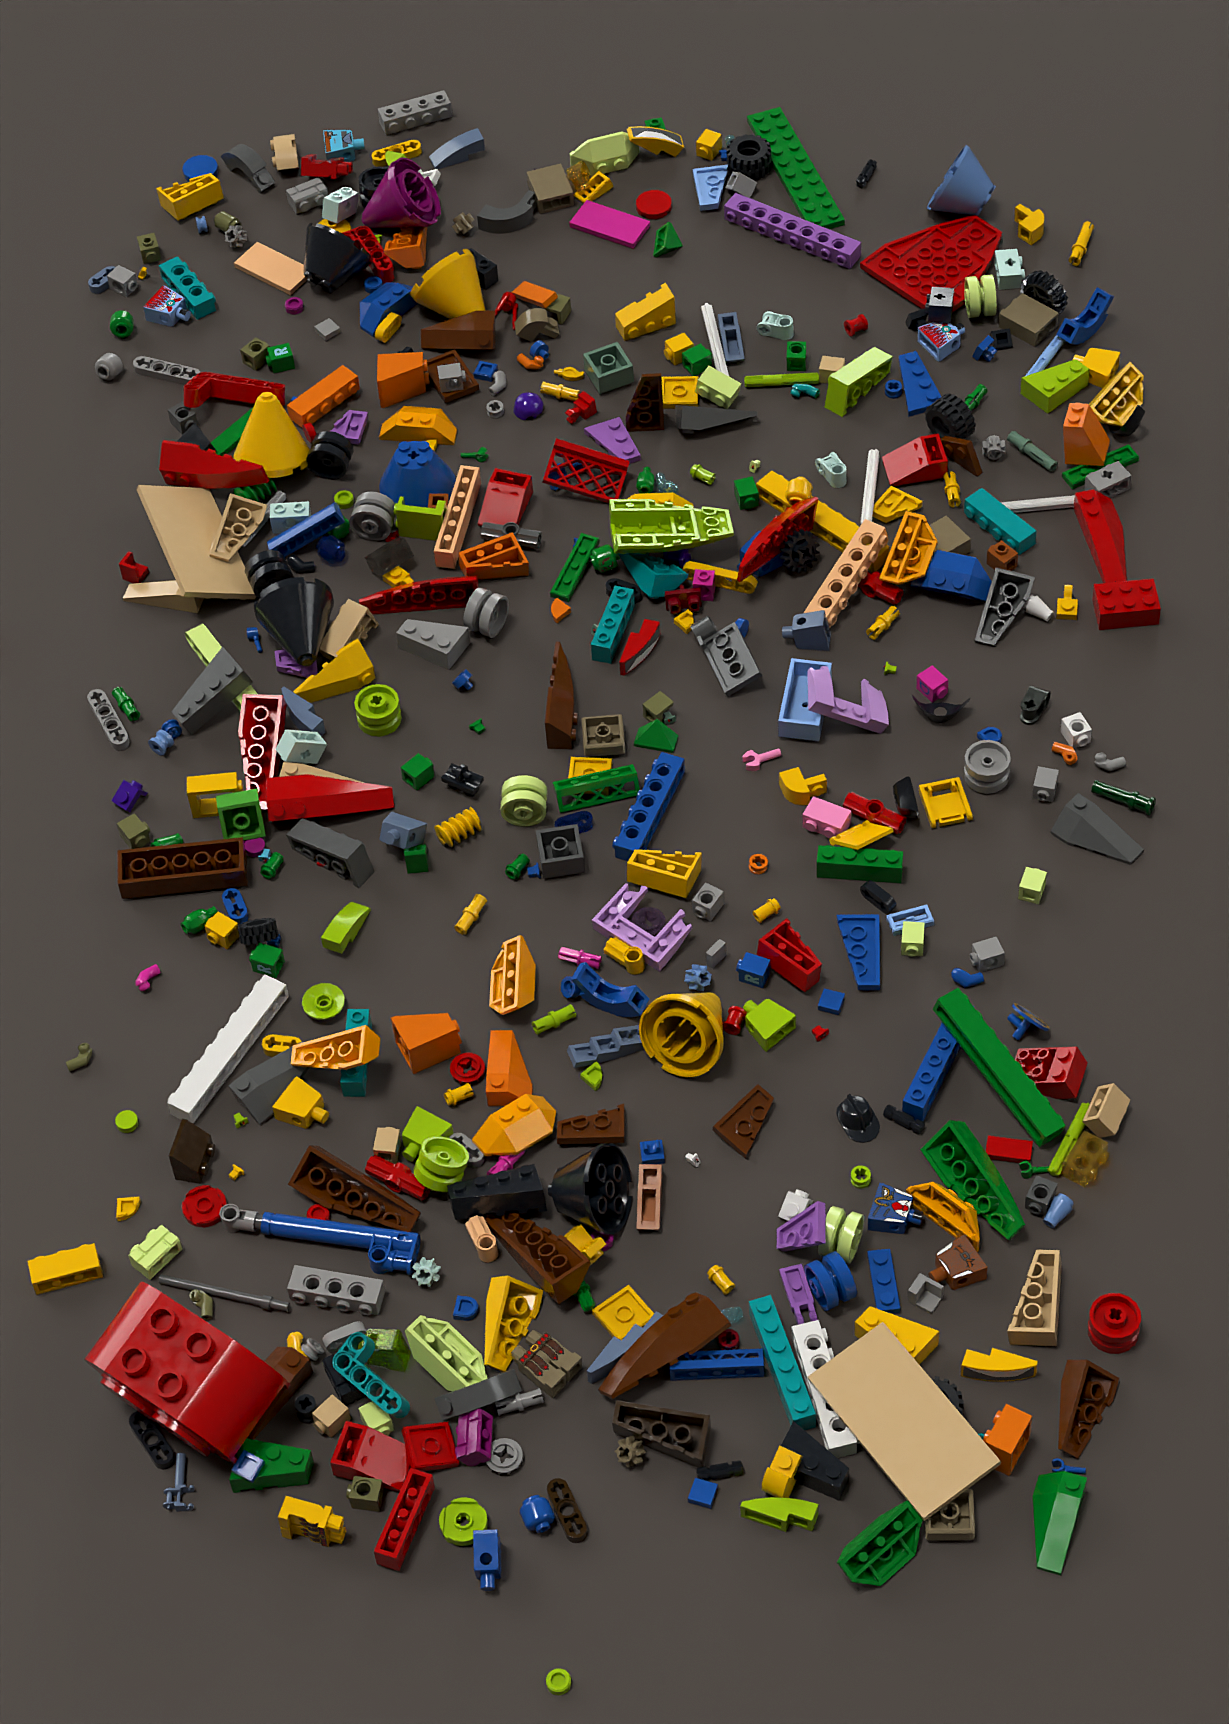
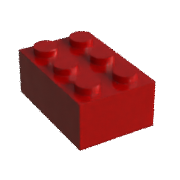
M1154 578L1094 584L1092 601L1099 630L1159 625L1161 607Z

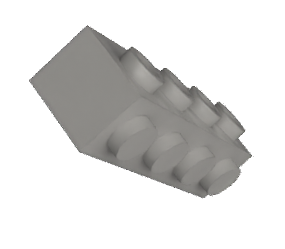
M443 90L378 108V116L385 135L452 117L451 102Z

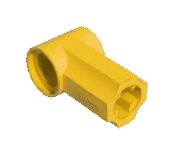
M616 937L610 938L606 942V946L603 949L604 954L624 965L630 974L636 975L643 972L645 963L640 948L630 947Z

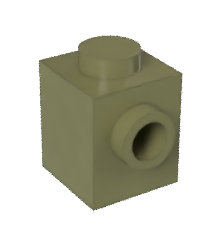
M155 233L137 236L143 264L160 261L161 256Z
M135 813L117 823L119 834L130 849L141 848L150 842L149 826L145 821L141 822Z

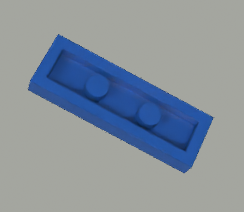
M890 1249L867 1251L876 1308L891 1314L900 1313Z

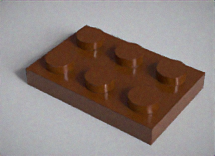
M455 349L427 360L428 371L425 372L429 373L430 381L445 403L479 390V384ZM460 363V368L465 370L466 381L463 382V390L441 393L437 366Z

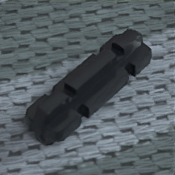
M868 160L856 179L857 187H865L877 167L875 160Z
M887 1105L883 1111L884 1117L890 1120L893 1118L894 1122L908 1129L912 1128V1131L921 1134L925 1128V1122L919 1119L915 1120L914 1116L900 1109L897 1111L896 1107L892 1105Z
M740 1460L732 1461V1464L726 1462L710 1465L709 1468H706V1466L696 1469L697 1478L708 1481V1478L713 1480L730 1477V1474H734V1476L743 1474V1464Z

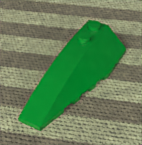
M949 1120L920 1150L948 1188L953 1189L963 1201L973 1205L979 1215L985 1217L988 1223L1007 1240H1011L1025 1226V1223L1008 1187L966 1123Z

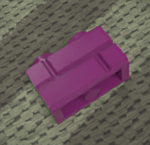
M479 1408L470 1411V1413L466 1412L459 1415L456 1427L458 1439L457 1447L455 1448L457 1460L471 1467L480 1464V1462L484 1463L491 1460L492 1415Z

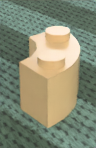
M295 134L273 137V140H270L271 150H275V156L272 157L273 168L277 167V171L299 169Z

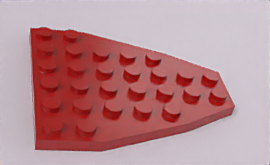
M976 215L934 225L884 244L861 261L860 268L922 309L925 308L927 294H931L932 287L954 288L953 313L965 304V277L976 276L980 282L981 277L985 275L993 261L995 250H997L1002 239V232Z

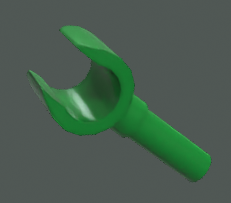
M481 447L477 453H461V458H475L479 462H484L489 454H485L487 449Z
M1023 1161L1019 1164L1021 1170L1028 1169L1020 1172L1024 1179H1029L1033 1173L1048 1172L1049 1167H1032L1028 1161Z

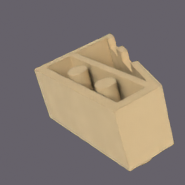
M348 599L341 606L336 619L331 622L328 632L323 637L319 652L323 657L332 661L338 656L336 652L356 639L365 641L368 638L366 633L372 627L376 628L379 624L367 607Z

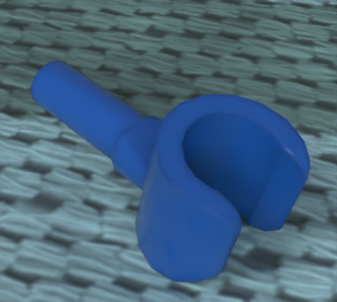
M256 627L247 628L248 640L254 639L257 651L261 653L263 650L259 642L258 629Z
M1059 1458L1052 1460L1053 1466L1061 1467L1059 1469H1052V1473L1066 1471L1069 1473L1085 1474L1086 1468L1064 1465L1063 1460Z

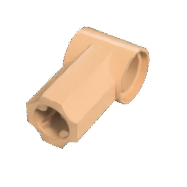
M476 1215L471 1217L465 1223V1226L478 1251L479 1259L487 1263L493 1262L498 1257L496 1239L491 1234L483 1216Z

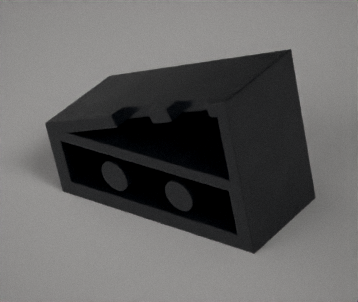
M793 1421L781 1444L782 1447L803 1456L793 1478L797 1480L796 1483L839 1501L849 1482V1467Z

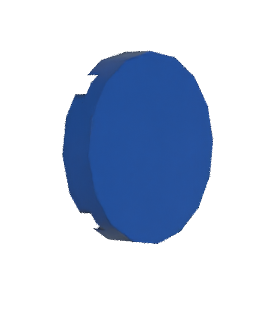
M198 155L188 159L183 164L182 170L185 179L189 181L191 178L209 173L216 177L218 165L214 158L207 155Z

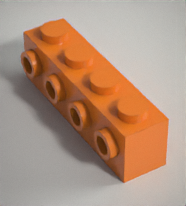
M344 365L340 366L287 404L290 419L300 427L308 422L313 424L360 389L358 375Z

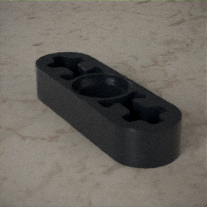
M138 1411L131 1414L129 1418L130 1428L154 1465L162 1470L170 1468L175 1462V1456L155 1423ZM141 1420L144 1422L146 1430L143 1431L136 1421ZM151 1435L157 1436L158 1441L155 1444L149 1445L145 1443L147 1437ZM159 1449H161L164 1456H167L166 1460L160 1459Z

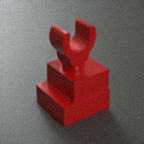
M583 391L578 395V399L573 402L574 408L568 409L565 412L569 416L566 420L571 424L579 416L586 420L597 413L595 399Z

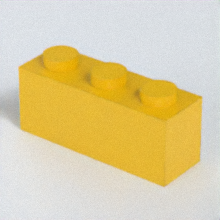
M95 1243L84 1244L78 1248L61 1250L55 1254L38 1256L28 1260L31 1281L36 1295L103 1278Z

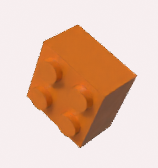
M1006 1404L1002 1411H997L993 1420L995 1425L992 1430L988 1429L986 1431L983 1441L1001 1461V1464L995 1470L1010 1476L1030 1439L1032 1415Z

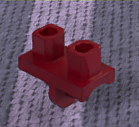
M679 585V590L665 591L666 611L670 610L671 614L679 613L684 608H689L691 612L699 611V608L702 607L700 587L684 589V585Z

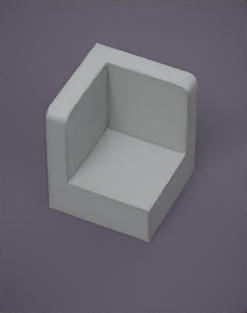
M732 172L725 188L750 198L757 182L740 172Z
M920 1273L908 1289V1302L932 1314L943 1299L944 1286Z

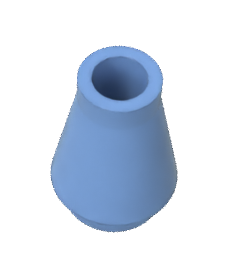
M1061 1193L1054 1196L1043 1222L1050 1228H1055L1073 1210V1201Z

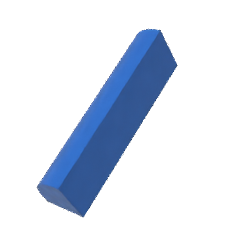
M334 502L268 540L269 550L279 551L286 557L341 525L345 520L339 505Z

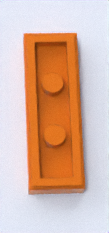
M523 281L511 292L516 298L542 308H547L558 298L556 292L527 281Z

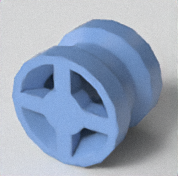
M159 730L156 733V737L151 738L148 744L155 753L164 755L167 751L166 749L174 745V740L169 733Z

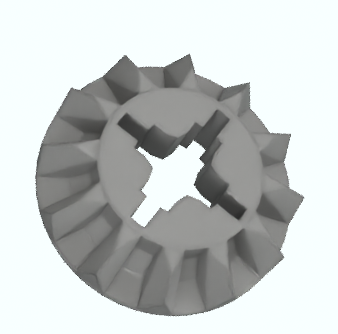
M497 1439L492 1442L491 1460L487 1461L486 1464L491 1471L494 1470L499 1475L501 1473L510 1474L514 1469H518L523 1461L522 1449L512 1439ZM505 1450H507L509 1458H506L505 1462L501 1463L498 1456H502Z

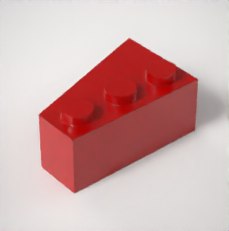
M786 918L759 939L757 956L770 959L773 970L806 992L819 982L822 963L810 947L805 946L800 934L793 930L790 926L791 922Z

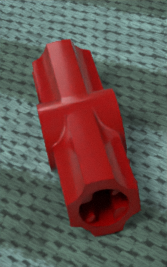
M877 571L872 574L868 572L866 577L862 578L859 582L858 587L870 598L878 596L897 605L903 595V589L889 582L881 581L879 579L881 573Z
M849 792L843 803V808L851 810V813L864 818L865 821L868 820L870 823L893 828V833L900 834L906 823V817L885 808L884 804L877 799L868 800L853 792Z
M377 1155L371 1156L367 1161L365 1173L383 1181L390 1190L396 1193L403 1191L421 1201L426 1200L429 1196L431 1189L418 1182L411 1169L402 1163L393 1164Z

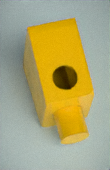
M1090 348L1085 357L1075 354L1073 360L1076 359L1089 368V383L1104 388L1114 377L1119 367L1120 352Z
M297 1076L272 1106L275 1119L304 1129L309 1128L314 1120L324 1124L329 1117V1112L323 1109L322 1095Z

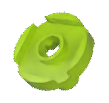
M461 1497L452 1500L450 1505L442 1509L439 1516V1525L448 1543L466 1546L473 1544V1530H487L488 1520L485 1509L476 1500ZM462 1517H466L467 1521H470L465 1526L457 1524V1521H461Z

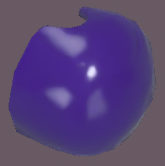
M522 393L515 400L513 412L516 417L524 421L531 416L535 419L542 413L544 403L540 396L535 393Z

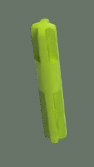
M817 372L745 376L744 378L745 387L819 383V373Z
M1082 1103L1069 1126L1048 1167V1172L1051 1176H1059L1072 1153L1085 1127L1082 1121L1090 1105L1089 1103Z

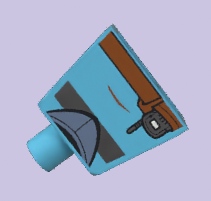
M323 130L327 160L344 157V162L354 161V150L365 149L364 138L353 140L351 130Z

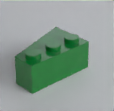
M246 1438L238 1450L236 1459L238 1460L243 1450H246L264 1460L265 1464L253 1483L231 1472L229 1479L233 1493L253 1488L255 1490H263V1487L278 1486L280 1488L306 1485L311 1476L314 1460L311 1450Z

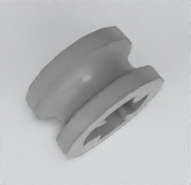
M493 400L487 404L486 409L489 417L499 418L504 414L501 401Z
M308 1338L307 1344L301 1346L302 1351L315 1361L318 1359V1354L324 1353L322 1346L312 1338Z

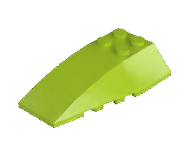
M609 499L610 533L614 553L646 554L677 551L714 543L734 536L729 510L705 506H702L701 509H695L690 504L680 507L673 506V502L667 501L664 504H658L652 499Z

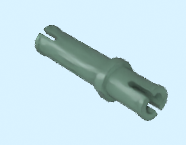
M1012 431L1008 435L1007 440L1019 448L1021 453H1026L1050 472L1057 468L1058 462L1033 445L1030 439L1022 437L1016 431Z

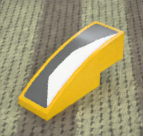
M637 126L627 128L631 142L656 155L662 150L676 157L684 148L681 135L654 127Z
M992 1348L990 1356L967 1349L961 1365V1376L983 1381L1022 1380L1036 1376L1038 1361Z

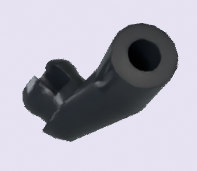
M291 555L287 559L288 565L297 573L315 571L314 561L303 562L296 555Z

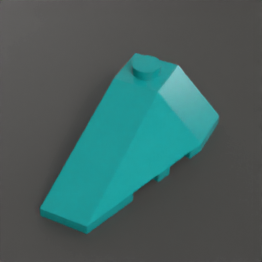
M619 553L620 558L637 585L649 598L658 599L659 597H665V591L675 590L688 578V573L674 564L668 566L663 563L664 559L648 556L649 553Z

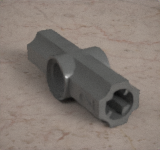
M483 522L481 539L493 540L513 532L519 545L539 548L542 532L519 528L518 524L514 522H508L504 525Z

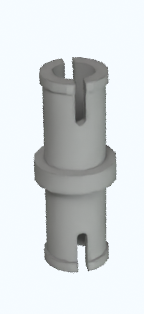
M540 1388L523 1394L518 1392L515 1396L496 1401V1407L506 1405L504 1408L497 1409L498 1415L500 1416L515 1410L524 1411L526 1407L544 1403L542 1396L535 1399L532 1398L541 1395Z

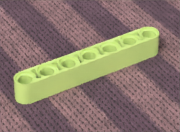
M204 624L185 632L189 645L207 667L222 647ZM251 685L232 700L239 711H241L243 694H257Z

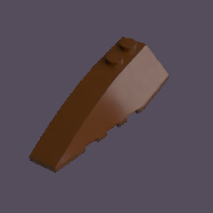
M556 642L545 715L547 749H572V742L576 741L577 730L574 729V725H578V713H575L573 684L567 658L561 643Z
M309 1145L288 1183L289 1186L326 1208L406 1232L412 1231L421 1214L420 1211L393 1192L320 1146Z
M506 1211L505 1215L502 1216L486 1213L484 1219L490 1231L527 1274L558 1304L578 1292L591 1262L567 1238L562 1235L556 1236L552 1234L551 1230L546 1227L542 1229L536 1226L535 1222L530 1219L524 1220L520 1218V1215L514 1211Z
M696 1292L688 1295L680 1304L670 1308L664 1316L657 1320L634 1342L599 1387V1392L614 1399L637 1386L640 1378H651L658 1374V1368L667 1363L672 1366L679 1362L677 1359L679 1356L687 1352L689 1355L697 1352L731 1326L730 1321L709 1297Z

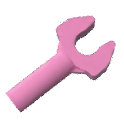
M778 748L758 755L753 750H750L742 756V762L753 761L746 764V770L757 771L760 769L761 762L780 757L781 751Z

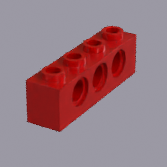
M413 1468L409 1469L374 1550L378 1565L397 1571L400 1570L435 1489L432 1474Z

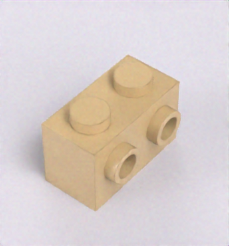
M1114 1083L1098 1086L1082 1122L1098 1138L1115 1135L1127 1111L1130 1099Z

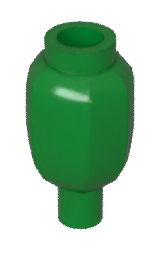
M644 467L637 477L636 487L640 494L651 493L654 489L655 478L650 467Z
M214 906L208 910H195L188 914L184 921L180 923L181 928L186 934L190 932L193 934L198 933L205 928L208 919L213 917L218 911Z

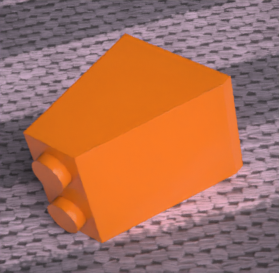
M423 352L378 354L377 386L381 408H386L426 393V384H430L429 373L425 372L428 371V361L424 360Z
M1069 403L1063 424L1065 464L1104 466L1110 445L1108 435L1089 404Z
M448 1013L391 1017L395 1043L413 1074L461 1053L460 1044H462V1041L458 1034L460 1028L455 1019L451 1020Z

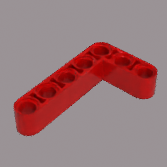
M200 372L184 385V406L189 408L199 407L209 397L255 403L257 397L263 392H271L278 398L281 405L284 406L285 385L211 372Z

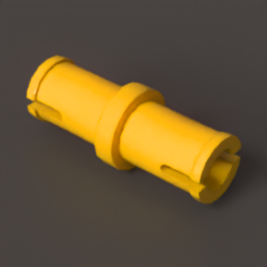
M544 381L540 390L541 394L576 401L578 394H580V390L564 387L563 384L555 385Z
M946 472L943 478L945 480L944 491L948 497V504L950 507H955L954 501H956V506L958 507L961 504V500L959 497L960 486L957 484L956 474L950 472L949 478L948 472Z
M890 606L883 615H879L875 623L866 630L867 635L874 632L869 638L876 639L900 615L899 610L893 613L897 609L895 606Z
M481 894L474 896V899L468 907L464 908L462 917L454 926L458 933L462 935L467 933L472 923L479 918L478 914L487 903V899Z

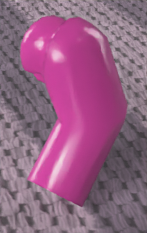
M157 964L141 971L135 984L139 987L140 991L150 988L147 980L161 973Z

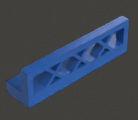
M763 1348L697 1351L691 1355L687 1352L677 1358L678 1360L685 1359L686 1361H679L670 1366V1381L764 1377Z

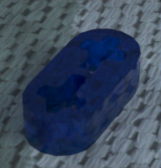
M579 811L558 818L554 826L561 827L577 824L579 834L592 829L593 816L588 811Z

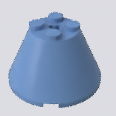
M965 145L945 174V179L937 187L930 199L927 209L978 216L983 205H986L996 186L993 185L969 146Z

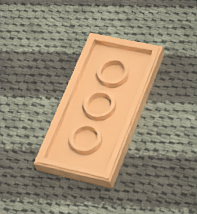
M256 242L234 262L235 268L289 295H292L308 279L304 276L303 264L259 242Z

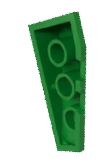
M1066 1471L1038 1476L1032 1497L1037 1569L1061 1576L1085 1494L1087 1477Z

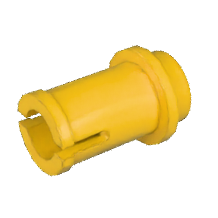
M775 898L772 900L768 899L766 904L754 910L752 914L757 922L761 923L772 914H778V910L781 907Z
M466 1083L456 1089H448L444 1093V1098L448 1105L455 1106L457 1102L472 1097L474 1094L470 1092L473 1091L470 1084Z
M714 1265L707 1272L708 1279L714 1281L722 1293L726 1295L733 1290L735 1284L723 1272V1267Z

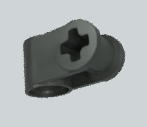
M1029 686L1020 705L1022 709L1020 720L1022 723L1032 725L1038 721L1049 703L1050 691Z

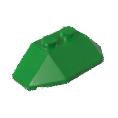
M905 1501L876 1518L844 1547L837 1564L851 1582L881 1586L916 1555L919 1531L922 1525L921 1517L909 1501Z

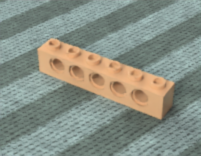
M864 519L804 613L825 610L829 628L836 623L840 611L845 609L848 599L856 592L859 582L862 578L866 577L868 568L877 560L879 551L882 547L886 546L888 535L885 527Z

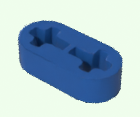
M235 888L225 890L222 894V900L228 917L237 922L238 925L247 922L249 918L248 912L239 890ZM233 897L235 899V903H232L229 898ZM236 910H239V913L241 914V916H238V917H237V915L235 914V911H236Z

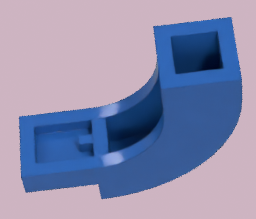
M1096 287L1082 313L1074 319L1065 318L1056 335L1070 344L1085 342L1097 332L1108 316L1106 311L1114 296Z
M586 962L579 964L571 978V981L581 989L579 995L596 1008L616 1016H640L649 1001V998L637 985L619 987L610 984L602 979Z

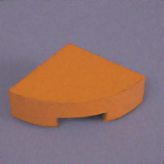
M558 598L551 605L553 620L558 623L571 613V607Z

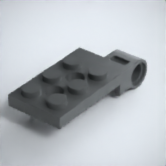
M709 616L691 625L692 631L700 646L704 649L727 696L732 695L762 677L760 669L735 622L720 631L717 630ZM733 652L732 657L726 659L727 654ZM736 667H741L737 673H733Z

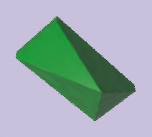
M667 222L656 232L653 253L655 258L683 246L672 223Z
M656 719L638 729L634 746L674 753L678 734L659 719Z

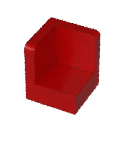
M128 551L119 563L122 579L128 582L141 583L149 573L147 566L135 562L133 552Z

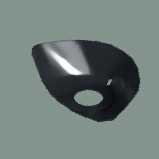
M1137 405L1121 428L1109 425L1111 433L1126 437L1130 436L1140 425L1145 410L1140 405Z
M912 695L913 700L925 715L936 723H944L952 719L970 700L968 698L963 704L958 705L943 702L925 704L920 703ZM938 707H943L947 710V714L935 715L934 710Z
M906 776L893 785L895 804L900 815L906 818H919L911 778Z

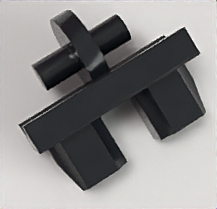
M451 763L447 772L442 775L441 781L447 783L454 790L461 789L466 792V795L474 797L479 790V786L484 781V777L469 771L467 765L461 764L457 766Z

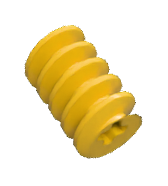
M472 807L469 810H463L462 814L457 813L455 818L450 817L448 822L443 821L441 826L436 825L434 827L439 841L443 845L447 843L450 847H453V839L460 843V835L467 839V831L474 835L473 828H476L478 831L482 830L480 819Z

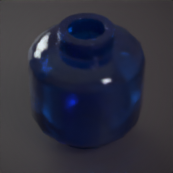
M333 535L323 536L316 546L318 556L329 564H334L337 561L341 562L346 556V552H344L345 544Z

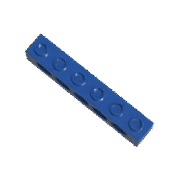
M661 752L658 759L654 760L651 773L645 777L643 789H640L637 793L635 805H631L627 821H623L619 836L614 838L612 847L615 849V858L629 861L634 850L647 849L685 773L684 758Z
M943 1022L902 1102V1111L914 1116L915 1120L924 1121L961 1047Z

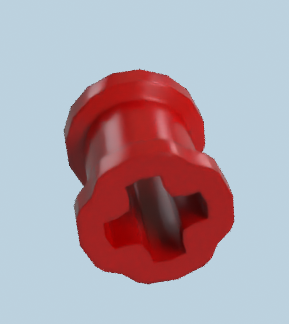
M859 314L853 320L844 321L845 331L849 336H854L860 330H867L868 321L863 314Z
M731 1006L728 1009L729 1015L726 1021L722 1023L723 1030L728 1034L737 1035L741 1031L740 1026L742 1021L745 1020L747 1012L741 1007Z

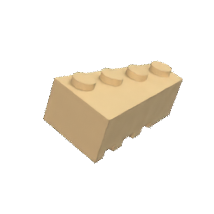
M1036 1250L1027 1274V1281L1022 1288L1018 1306H1016L1013 1314L1012 1323L1007 1331L1010 1345L1057 1346L1062 1268L1060 1250Z

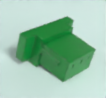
M481 718L469 725V729L475 730L478 735L485 731Z

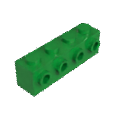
M818 845L817 878L871 880L873 882L900 884L902 882L903 851L877 850L873 848H860L856 850L848 847Z

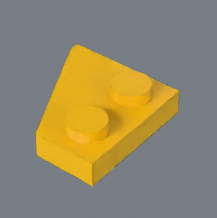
M890 486L874 504L873 517L887 523L903 516L905 511L912 512L921 508L922 500Z

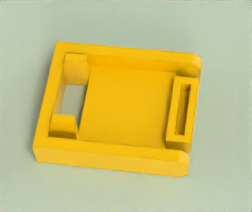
M959 777L919 785V794L931 828H936V822H938L940 827L964 822V816L967 817L968 821L973 820L972 812ZM945 789L951 790V793L932 796V792Z

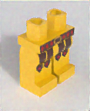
M289 1496L285 1497L278 1515L282 1537L292 1539L293 1534L309 1537L313 1542H321V1545L325 1547L329 1546L330 1541L342 1544L346 1534V1527H343L344 1517L334 1515L332 1507L325 1505L323 1509L318 1504Z

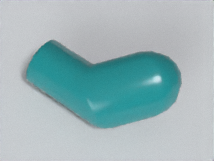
M794 384L790 393L793 396L799 397L801 392L817 398L820 389L808 384Z

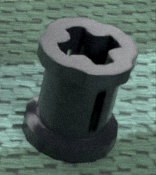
M309 1394L300 1395L295 1401V1408L298 1411L297 1416L302 1423L310 1424L314 1421L312 1412L316 1410L315 1398Z

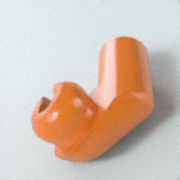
M1054 742L1052 752L1061 754L1067 764L1072 765L1077 761V754L1073 747Z

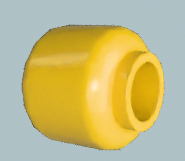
M797 477L789 481L785 497L789 504L793 506L799 501L811 498L813 486L806 478Z

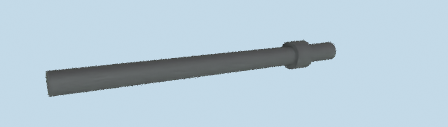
M161 1274L159 1276L160 1284L187 1290L197 1289L206 1294L259 1305L260 1308L267 1310L273 1308L288 1312L290 1309L289 1302L275 1300L272 1296H257Z

